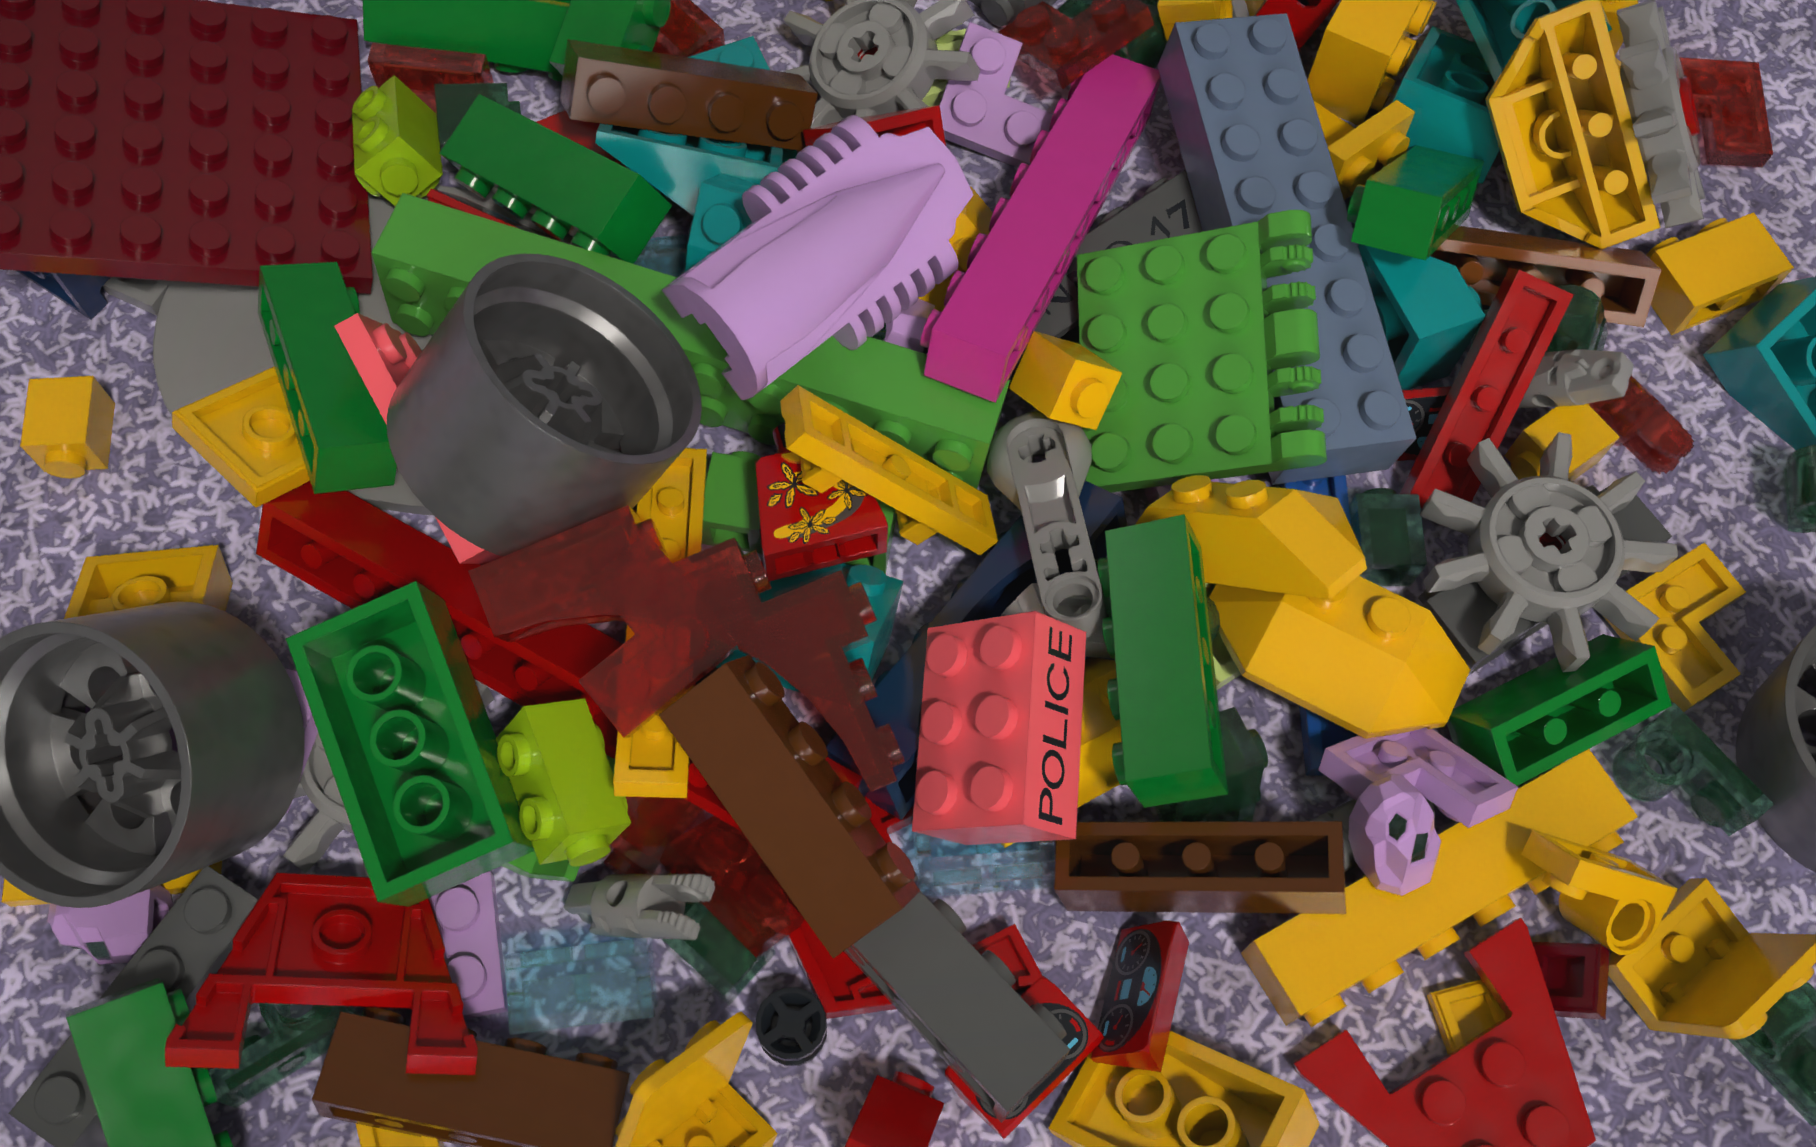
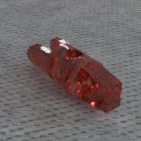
M1587 339L1579 341L1569 349L1602 351ZM1632 375L1629 378L1628 388L1624 397L1588 403L1620 437L1618 441L1642 463H1646L1647 468H1651L1652 472L1657 471L1659 474L1661 472L1667 474L1669 471H1673L1680 462V458L1682 456L1685 457L1694 447V440L1691 438L1692 435L1687 432L1688 430H1685L1682 424Z

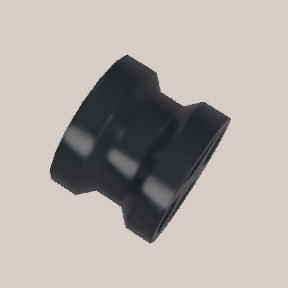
M798 987L782 988L771 993L761 1003L756 1015V1033L763 1051L774 1062L784 1066H800L813 1060L822 1050L827 1038L826 1014L821 1002L811 992ZM782 1037H785V1038H788V1039H795V1040L782 1039L781 1041L778 1042V1040L781 1039Z

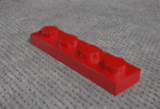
M1508 269L1398 498L1423 508V505L1434 489H1438L1472 502L1481 482L1468 464L1467 458L1478 442L1490 438L1497 449L1499 448L1574 294L1520 269Z

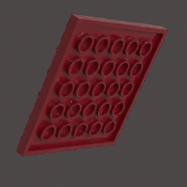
M0 0V269L259 287L260 266L337 262L346 287H354L357 293L371 294L373 273L368 191L360 184L354 173L352 108L356 99L362 93L357 19L218 3L208 0Z

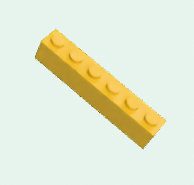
M1588 749L1518 788L1510 809L1470 828L1459 822L1438 834L1441 839V845L1430 883L1400 896L1376 889L1367 876L1345 888L1346 914L1300 913L1253 940L1241 954L1284 1024L1287 1026L1304 1016L1310 1027H1313L1345 1008L1347 1005L1340 994L1361 982L1369 994L1404 973L1397 960L1418 949L1424 960H1427L1460 940V937L1453 928L1473 916L1481 928L1516 907L1509 894L1528 884L1535 895L1549 888L1550 886L1542 881L1546 871L1521 855L1532 830L1604 852H1610L1624 843L1617 831L1638 816L1593 753Z

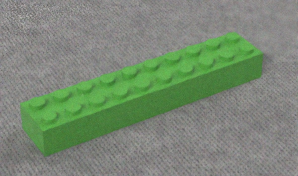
M402 193L371 252L392 323L397 324L406 332L417 336L434 335L471 279L489 262L514 254H542L578 263L604 275L625 288L645 304L670 330L688 357L698 381L702 405L701 424L710 427L723 425L749 433L752 438L761 443L775 445L772 434L773 430L785 422L781 413L780 401L799 385L978 489L989 448L996 432L1010 383L1008 379L998 400L994 403L924 376L927 354L867 336V341L858 349L849 350L831 336L754 397L740 400L722 375V371L729 366L724 359L728 353L706 323L700 325L693 314L681 318L661 291L678 277Z

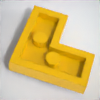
M1705 542L1670 563L1662 572H1656L1626 590L1628 594L1659 617L1658 621L1635 642L1655 646L1670 700L1681 714L1741 675L1739 670L1701 626V623L1737 601L1746 591ZM1606 619L1620 638L1634 641Z

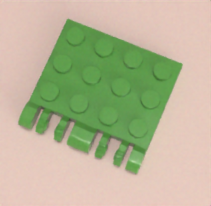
M1304 210L1280 211L1267 214L1257 222L1077 255L1079 344L1122 372L1097 430L1082 427L1092 445V462L1085 481L1112 493L1172 485L1177 480L1195 475L1208 476L1212 480L1312 467L1327 461L1325 433L1316 430V428H1321L1322 423H1324L1323 408L1306 404L1274 410V397L1314 391V389H1319V384H1322L1321 369L1318 370L1312 366H1305L1320 359L1317 313L1310 309H1302L1313 306L1314 300H1316L1315 286L1307 282L1298 281L1289 284L1272 285L1267 288V278L1287 275L1292 272L1298 273L1299 271H1306L1307 268H1311L1313 248L1307 247L1312 242L1310 213Z

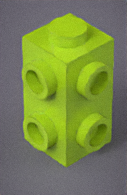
M395 75L379 88L377 86L367 88L356 99L352 108L354 173L356 178L370 194L376 197L382 195L395 207L402 193L418 198L425 197L430 189H434L443 175L441 155L439 154L440 142L437 114Z
M585 698L523 706L496 738L499 766L502 772L509 777L520 808L519 820L522 832L532 842L539 865L568 860L569 865L573 867L593 863L605 857L611 851L609 845L631 824L626 796H614V775L605 753L603 734L594 723Z

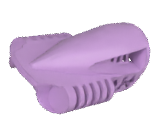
M850 115L835 125L831 133H824L816 139L813 146H807L798 152L796 159H789L780 165L778 172H771L761 180L760 185H753L747 189L742 195V200L746 213L752 223L661 291L681 318L693 314L700 325L703 323L707 324L728 353L724 359L729 366L722 371V375L740 400H746L758 394L831 336L849 350L858 349L867 341V336L873 337L882 330L884 323H891L901 314V310L910 308L918 301V297H924L935 287V284L942 283L958 269V259L949 239L955 233L957 217L974 194L956 157L929 127L903 136L886 133L879 137L865 120L856 115Z

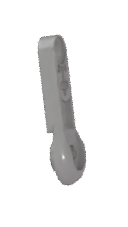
M1040 411L1027 412L1011 419L997 431L987 455V472L994 486L1022 512L1045 615L1087 632V638L1102 628L1103 619L1106 618V605L1079 500L1092 462V445L1081 426L1050 419ZM1045 454L1046 460L1033 463V457ZM1061 549H1068L1073 572H1066L1060 575L1055 552ZM1071 596H1084L1093 601L1087 611L1077 616H1065L1056 611L1058 605L1064 599Z

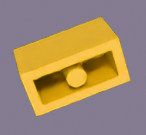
M1754 212L1730 222L1726 218L1717 219L1703 227L1696 235L1681 241L1677 237L1668 238L1654 246L1646 254L1648 258L1661 268L1651 306L1671 335L1762 300L1794 268Z

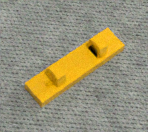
M799 385L780 401L782 417L785 420L784 435L786 449L799 455L803 484L823 493L841 480L848 482L895 508L900 536L916 545H919L936 533H940L981 556L998 542L988 495Z

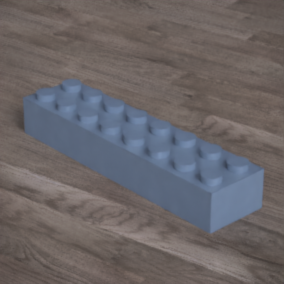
M1284 13L1175 22L1158 63V70L1202 231L1257 222L1267 214L1286 210H1304L1311 215L1312 242L1307 245V247L1313 248L1311 268H1307L1306 271H1299L1298 273L1292 272L1287 275L1267 278V288L1272 285L1289 284L1298 281L1307 282L1315 286L1316 300H1314L1313 306L1302 309H1310L1317 313L1320 359L1305 366H1312L1318 370L1321 369L1322 384H1319V389H1314V391L1274 397V410L1306 404L1323 408L1324 423H1322L1321 428H1316V430L1325 433L1327 461L1312 467L1269 472L1272 485L1387 470L1417 438L1358 245L1351 242L1353 228L1351 222L1347 221L1348 212L1288 15Z

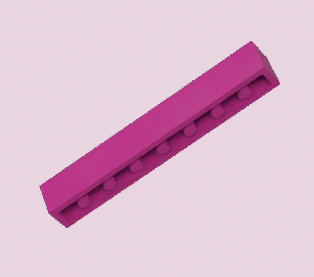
M1100 49L1087 70L1078 68L1070 86L1068 100L1060 98L1055 107L1049 126L1050 132L1040 131L1032 149L1030 165L1020 164L1011 185V198L1001 197L997 202L989 224L990 233L988 235L983 233L977 235L969 253L966 273L959 270L954 273L945 295L944 310L941 312L933 309L930 313L920 340V346L928 348L924 376L996 403L1024 352L1033 331L1038 326L1151 116L1161 81L1159 70Z

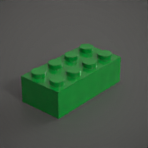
M415 581L285 638L378 902L410 907L534 851L532 842L522 832L519 820L520 808L509 777L502 772L497 757L498 744L495 733L443 598Z

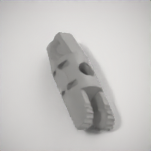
M1584 349L1545 352L1518 408L1576 406L1624 397L1634 365L1623 352Z
M702 874L607 875L601 881L573 884L564 909L571 914H578L582 921L591 925L589 931L598 936L696 940L701 926L689 916L684 915L685 902H709L715 890V882L711 880V877Z

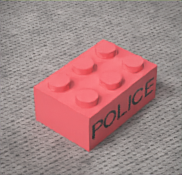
M1037 611L928 628L912 821L913 832L963 845L1076 839L1087 632Z

